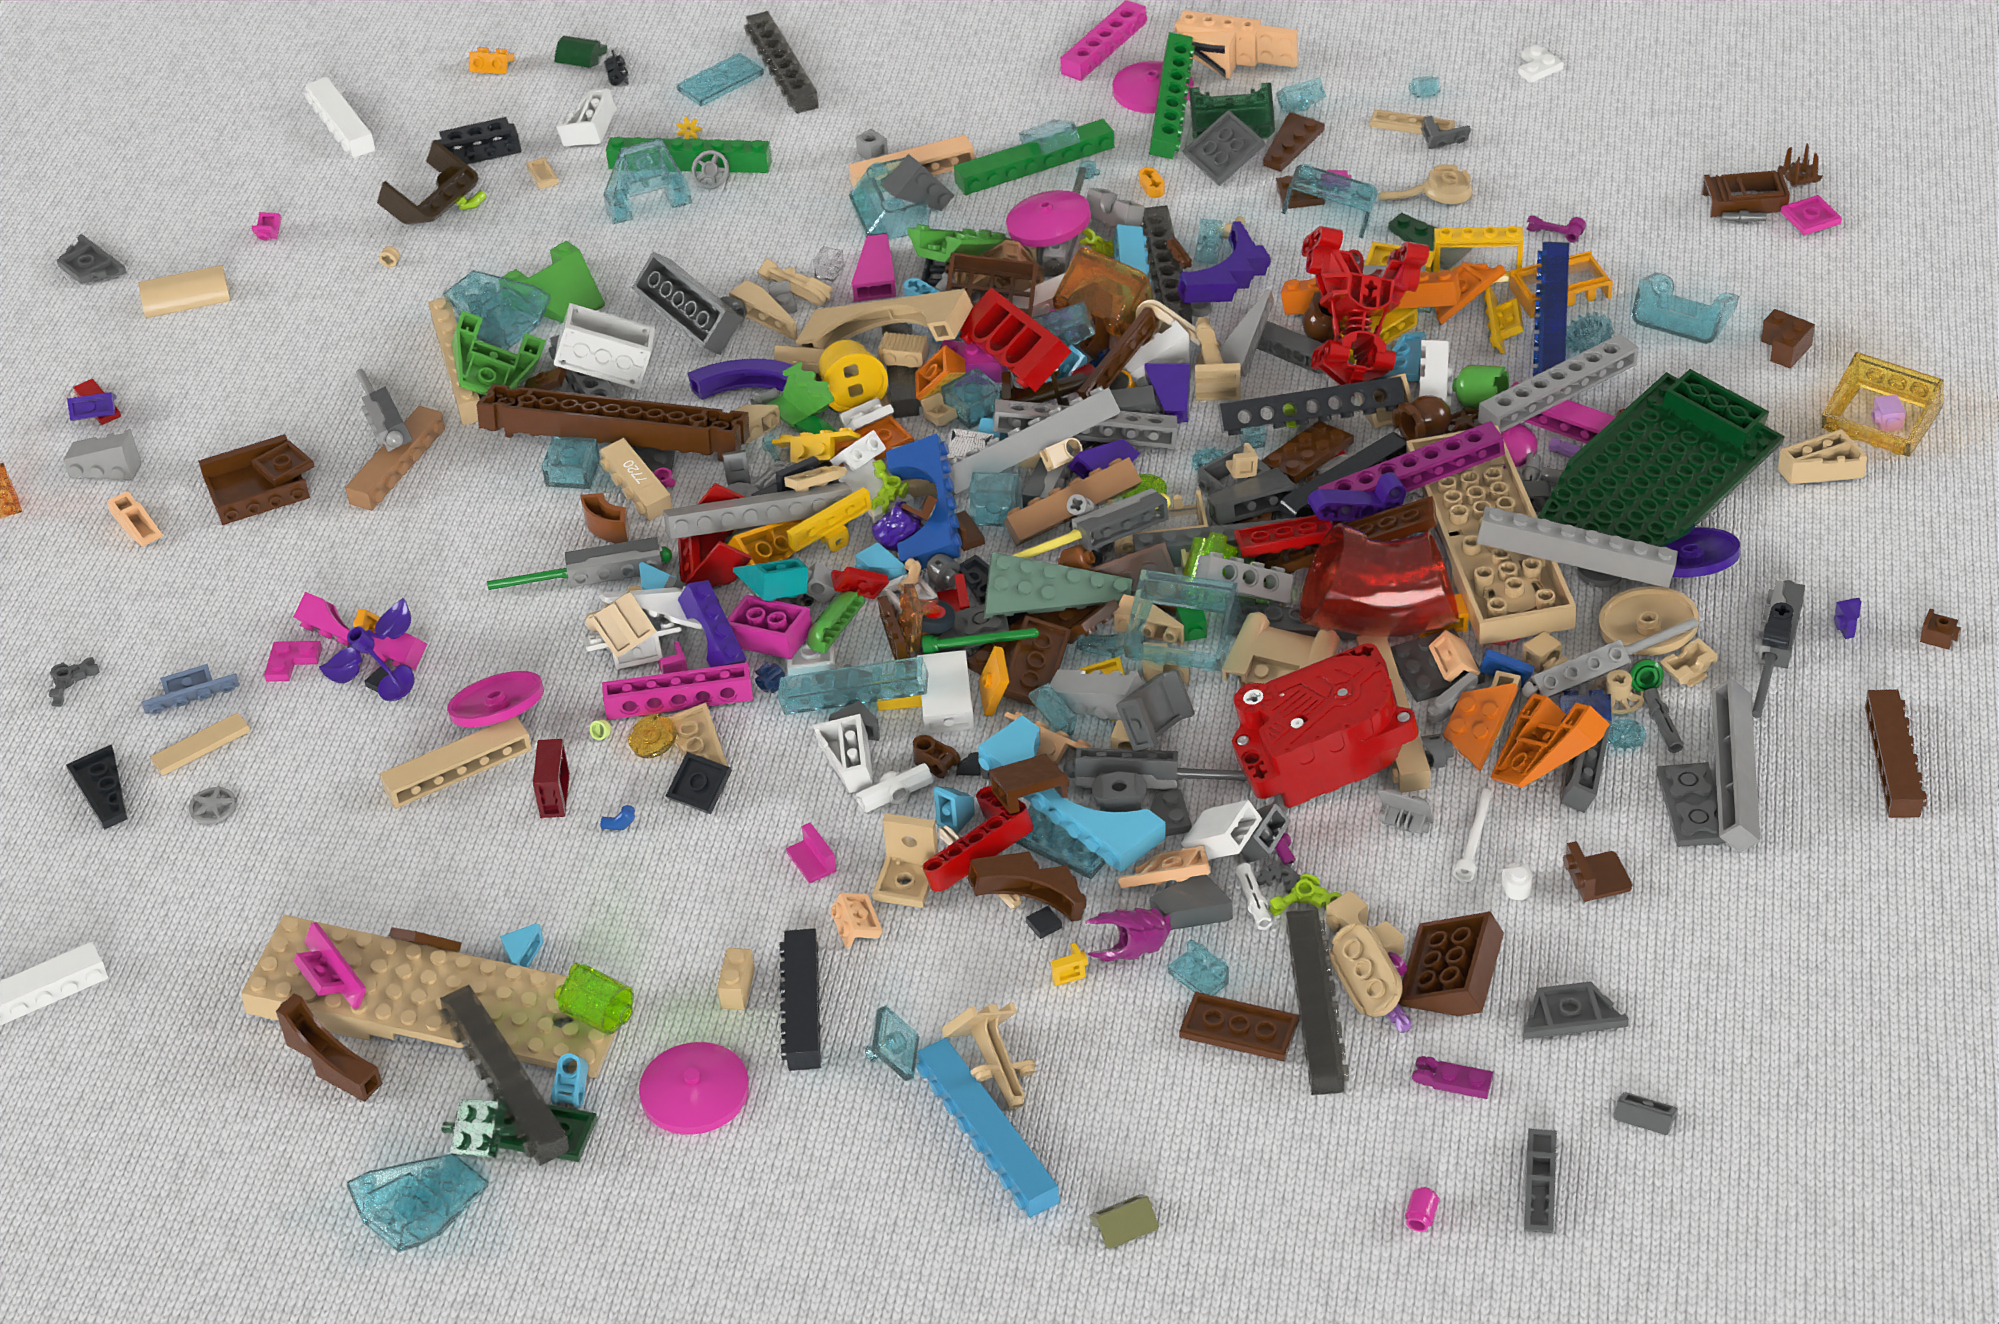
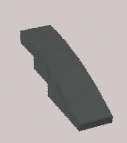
M1528 1128L1524 1231L1553 1233L1557 1130Z

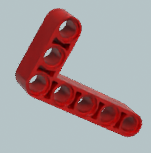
M991 786L980 789L976 794V798L986 821L923 864V870L931 890L940 892L948 889L968 875L971 859L996 856L1033 830L1034 825L1026 804L1018 800L1020 811L1010 814L992 793Z

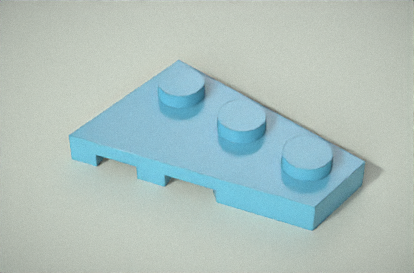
M1425 332L1403 333L1392 349V351L1396 352L1394 368L1379 379L1405 373L1407 382L1420 381L1421 340H1426Z

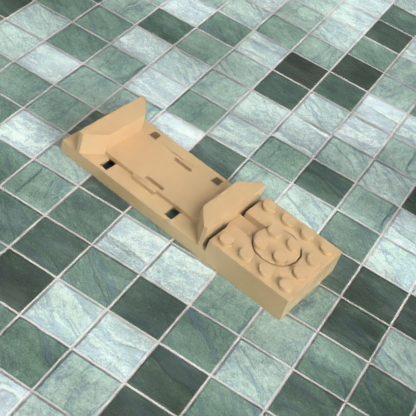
M1461 432L1406 441V451L1409 453ZM1505 442V455L1420 487L1425 498L1430 496L1434 498L1437 518L1436 527L1452 564V587H1456L1458 593L1463 597L1469 613L1468 618L1479 645L1539 635L1544 631L1551 633L1576 628V605L1557 562L1477 543L1485 506L1538 518ZM1458 531L1459 535L1449 536V532Z

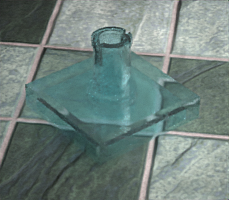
M885 1005L877 1010L873 1043L865 1047V1055L870 1062L881 1059L903 1080H910L914 1078L920 1035Z

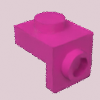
M259 212L257 225H252L251 230L260 240L277 239L282 216L279 213Z

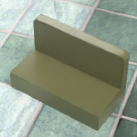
M1142 1194L1089 1214L1092 1226L1099 1227L1105 1247L1108 1249L1159 1229L1149 1197Z

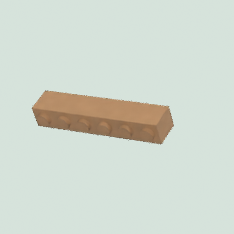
M418 406L404 421L412 441L389 452L385 445H383L346 485L345 489L349 504L373 511L438 436L443 433L445 424L442 412Z
M1118 458L1109 463L1110 467L1104 470L1100 467L1091 471L1089 477L1083 480L1081 477L1068 483L1069 487L1061 490L1058 487L1048 493L1049 496L1042 500L1040 497H1037L1028 502L1027 507L1023 509L1016 507L1009 511L1004 524L1016 547L1071 521L1076 516L1067 510V501L1072 495L1080 494L1092 500L1094 505L1099 507L1108 503V500H1114L1138 488L1142 480L1130 458L1124 460Z

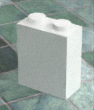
M1249 800L1205 809L1181 844L1184 848L1204 845L1208 860L1238 854L1262 818Z

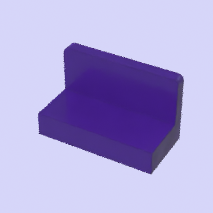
M109 392L67 398L70 421L116 415L114 400L117 399L116 395Z

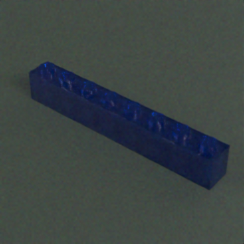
M1543 242L1542 251L1537 252V264H1541V267H1537L1536 280H1541V283H1536V297H1540V300L1535 302V313H1538L1539 317H1535L1534 330H1539V334H1534V347H1538V351L1533 353V364H1537V368H1533L1532 377L1566 361L1568 242Z

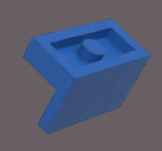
M1485 649L1479 671L1492 677L1495 676L1496 670L1520 675L1521 688H1523L1525 681L1532 676L1535 666L1491 649Z

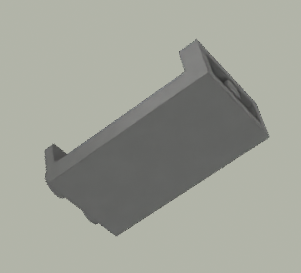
M1177 669L1157 674L1116 704L1133 751L1156 746L1159 743L1157 738L1178 721L1195 715L1183 680Z

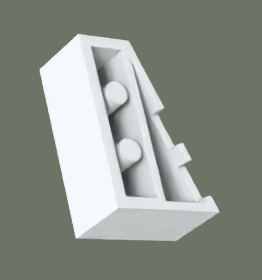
M857 714L812 725L821 749L848 792L860 791L873 786L868 734L861 715Z

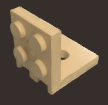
M885 813L882 823L886 859L872 893L873 901L924 908L930 886L923 870V864L939 853L935 820ZM903 880L911 881L908 884H900Z

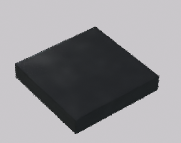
M687 752L668 789L666 797L669 800L711 815L732 769Z

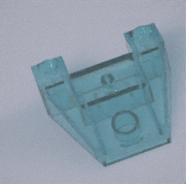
M661 138L620 149L603 194L606 212L613 225L633 219L629 199L633 196L664 188L665 196L672 209L692 203L690 186Z

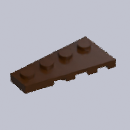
M887 595L877 597L880 618L900 679L910 677L909 666H912L910 652L906 651L907 644L902 634L900 621L896 620L894 604L890 605Z

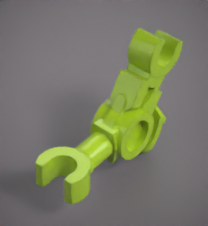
M1092 229L1083 230L1082 233L1087 238L1080 239L1079 242L1083 246H1090L1091 251L1096 253L1094 257L1095 262L1100 265H1109V258L1114 255L1113 238L1111 241H1104L1102 237L1095 235Z
M879 459L872 462L876 469L873 473L876 478L882 479L883 487L877 493L878 496L873 498L871 504L872 510L883 505L882 510L886 514L890 509V501L894 502L898 495L903 499L906 497L909 491V482L902 483L898 476H890L884 462Z
M1305 873L1300 875V881L1291 889V893L1284 897L1276 896L1269 901L1271 906L1268 909L1274 917L1280 915L1289 905L1295 902L1298 904L1309 903L1319 909L1323 906L1326 909L1329 903L1342 896V894L1338 892L1327 893V889L1319 887L1320 881L1317 876Z

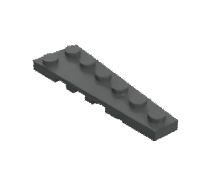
M1226 595L1223 634L1238 635L1247 615L1261 612L1267 616L1270 627L1316 637L1318 631L1324 629L1334 630L1340 639H1356L1357 636L1370 635L1371 620L1370 616L1321 608L1311 611L1305 610L1301 605H1293V608L1280 606V602L1270 601L1269 604L1256 602L1255 598Z

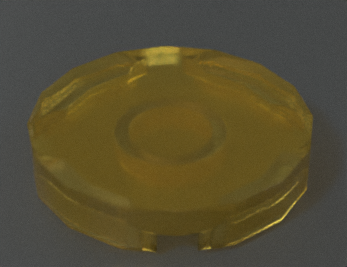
M653 714L644 717L633 726L634 730L632 734L629 733L628 743L636 756L654 758L671 748L675 743L677 730L669 717H660L659 714Z

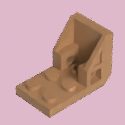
M1005 240L979 255L1037 263L1020 242ZM1039 264L1037 276H1041L1040 282L1036 283V285L1043 283L1044 270ZM955 272L954 280L959 284L968 285L970 273ZM974 274L973 285L984 287L989 285L990 276ZM995 276L994 284L998 288L1010 290L1011 278ZM1015 279L1014 290L1025 291L1031 288L1030 280Z

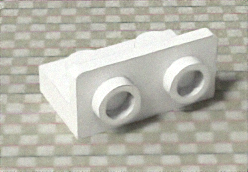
M875 398L841 413L839 418L844 428H851L855 431L894 413L891 404L883 407L879 398Z
M873 430L841 451L830 461L833 465L843 463L844 466L848 465L852 471H855L883 452L886 447Z

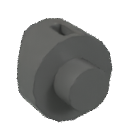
M936 554L926 565L930 582L939 589L954 587V575L960 574V565L947 555Z
M1441 734L1420 736L1426 747L1425 755L1430 769L1445 767L1446 758L1454 757L1452 741L1443 742Z

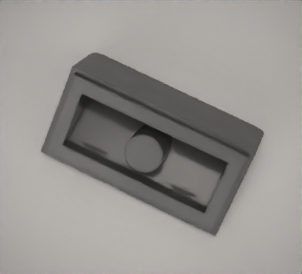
M1623 1092L1617 1101L1614 1119L1668 1135L1678 1108Z

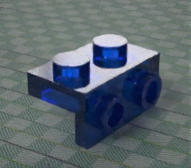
M1578 690L1563 691L1564 695L1558 696L1559 708L1566 713L1565 717L1575 703L1591 706L1603 718L1610 720L1612 724L1611 694H1604V690H1589V695H1579Z

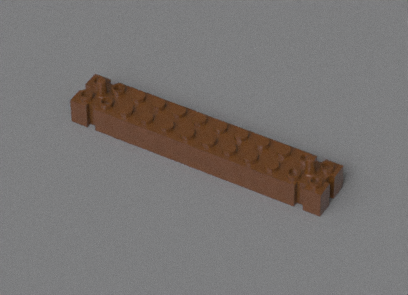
M492 384L486 392L487 397L483 396L476 404L479 428L489 431H498L500 428H504L505 437L511 438L517 433H526L531 436H551L555 439L570 438L574 441L588 440L595 443H614L624 438L629 445L638 448L650 447L661 451L676 450L681 453L694 452L706 456L717 452L718 461L723 462L722 453L741 450L742 444H745L750 436L749 414L743 411L731 410L730 413L723 412L722 409L525 387L510 389V386Z

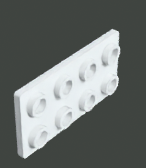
M664 617L658 619V623H653L657 630L655 634L619 658H616L612 653L615 669L654 662L663 658L658 636L682 631L680 624L670 622L669 619ZM599 632L590 633L588 638L583 639L587 651L608 647Z

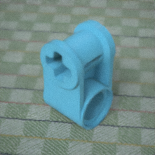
M568 1053L561 1056L558 1060L555 1081L551 1091V1103L553 1105L565 1103L572 1104L575 1108H581L585 1098V1085L589 1070L588 1063L583 1057ZM576 1060L577 1069L574 1073L570 1074L568 1070L569 1064Z

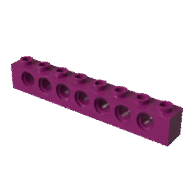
M1490 421L1318 487V489L1374 491L1379 478L1385 473L1392 472L1398 476L1407 492L1505 455L1503 436Z

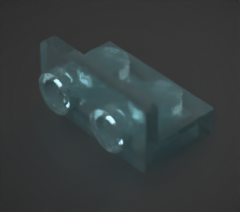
M1049 683L1029 693V699L1056 732L1063 731L1069 736L1074 734L1077 718Z
M1190 939L1186 942L1187 952L1168 965V973L1194 993L1200 992L1214 996L1229 984V968L1224 960L1215 957L1205 946Z

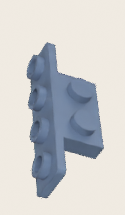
M208 664L161 677L160 680L165 695L151 698L141 703L145 714H157L162 712L164 708L184 706L188 701L197 698L203 700L217 692H230L240 684L236 673L212 680Z

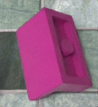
M810 822L801 826L803 841L787 847L786 851L806 880L812 883L837 870L833 851Z

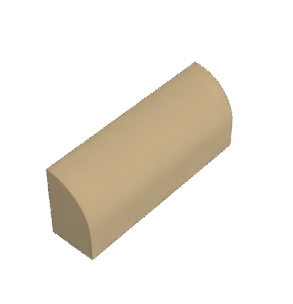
M223 265L138 282L146 318L230 301Z

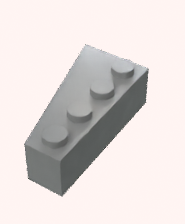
M1058 669L1046 690V695L1052 707L1057 710H1068L1080 715L1087 714L1097 716L1100 719L1117 721L1121 720L1116 704L1141 687L1143 682L1138 671H1130L1129 675H1123L1121 671L1103 674L1101 670H1093L1092 674H1087L1083 670Z

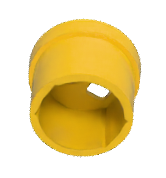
M841 340L831 344L822 353L818 369L821 381L829 383V391L834 396V401L828 404L837 412L844 413L875 398H879L881 401L888 386L887 372L883 364L873 354L869 353L862 344L853 340ZM856 364L858 373L845 377L844 367Z

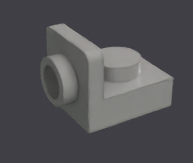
M788 280L768 285L769 295L788 314L797 312V304L791 294Z

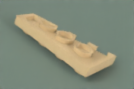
M706 703L660 720L663 728L685 755L689 752L728 766Z

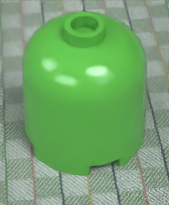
M1468 365L1459 372L1457 378H1454L1452 390L1456 392L1458 402L1464 407L1479 409V403L1509 389V373L1505 371L1506 367Z

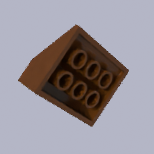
M1490 911L1419 923L1407 963V971L1402 980V994L1398 1002L1400 1006L1454 1016L1483 1012L1504 936L1503 930Z

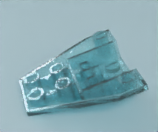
M476 270L470 272L443 293L445 299L459 317L461 312L465 311L483 318L476 338L484 343L507 350L519 342L525 333L529 334L539 326L551 300V295L536 286Z
M453 1153L371 1170L347 1182V1188L362 1222L398 1252L420 1246L441 1235L489 1186V1181Z

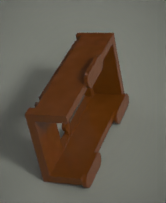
M1777 169V172L1775 170L1716 175L1715 177L1704 175L1702 195L1710 196L1711 218L1722 217V212L1739 213L1740 210H1749V213L1781 212V206L1789 204L1790 193L1781 169ZM1746 191H1757V192L1776 191V192H1767V193L1746 194ZM1742 192V195H1732L1731 193Z

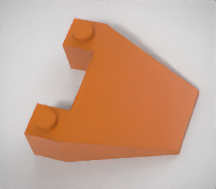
M1533 693L1519 712L1490 778L1494 781L1522 788L1596 745L1603 738L1610 724L1591 706L1575 703L1565 717L1566 713L1550 698Z

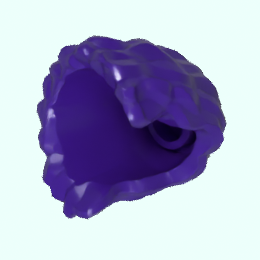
M897 501L892 511L886 513L872 526L874 539L885 549L893 552H898L897 543L908 539L924 526L921 520L903 512L900 506L903 503L906 504L905 501Z

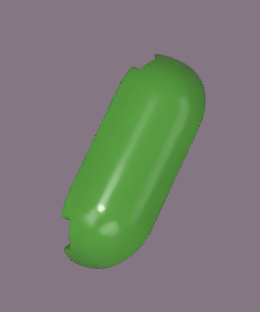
M846 591L837 595L810 627L807 634V645L809 648L816 652L826 653L865 604L864 597L862 595L857 596L858 592Z

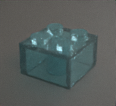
M978 368L941 386L944 404L956 409L958 416L956 419L968 429L979 425L981 418L993 417L995 399L1002 400V388Z
M553 436L542 463L545 486L590 489L600 463L599 461L601 460L597 439Z
M972 473L969 500L971 519L976 526L1006 527L1004 520L1008 516L1007 513L1016 507L1022 509L1019 474Z

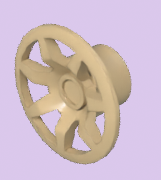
M1613 670L1606 677L1597 680L1592 685L1590 697L1593 704L1600 710L1610 714L1622 715L1632 713L1643 705L1645 701L1643 693L1645 691H1640V696L1631 692L1634 690L1631 686V675L1624 670ZM1597 688L1603 691V693L1595 696ZM1607 698L1610 699L1607 707L1598 702L1604 701ZM1627 698L1638 703L1630 708ZM1617 701H1620L1621 706L1624 708L1623 710L1613 709Z

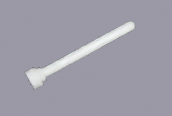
M1488 788L1483 789L1463 859L1455 865L1454 877L1461 882H1470L1475 876L1476 866L1473 860L1492 796V791Z

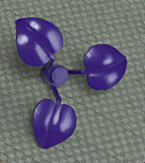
M404 598L400 599L380 617L375 626V633L370 629L365 631L360 626L352 628L347 635V640L351 643V647L339 651L327 663L319 666L321 672L331 681L347 683L359 673L360 667L358 664L362 662L360 652L369 653L389 674L378 685L379 696L389 702L405 697L414 685L413 671L406 665H400L392 672L373 651L375 646L373 637L383 640L388 636L390 639H396L408 630L411 625V613Z

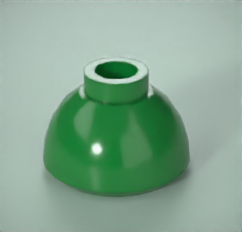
M1642 659L1635 662L1629 671L1632 677L1631 686L1638 692L1646 691L1650 688L1657 689L1664 678L1662 667L1650 659Z

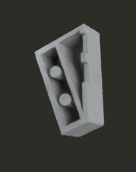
M131 429L117 435L110 433L100 439L93 437L75 441L63 459L68 475L71 477L133 480L141 465Z

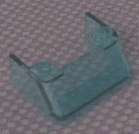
M904 158L872 164L849 194L850 204L865 238L866 236L888 234V240L909 236L907 233L908 227L916 228L917 224L929 225L926 202L905 206L901 199L893 197L885 200L882 195L887 190L881 185Z
M1309 164L1297 166L1289 184L1281 213L1286 214L1295 190L1366 211L1359 238H1363L1376 203L1377 189L1370 183H1364L1312 167Z

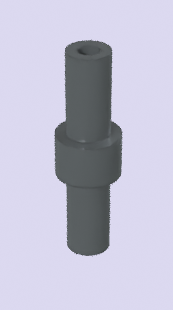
M1740 210L1739 213L1722 212V221H1739V223L1766 221V213H1749V210Z

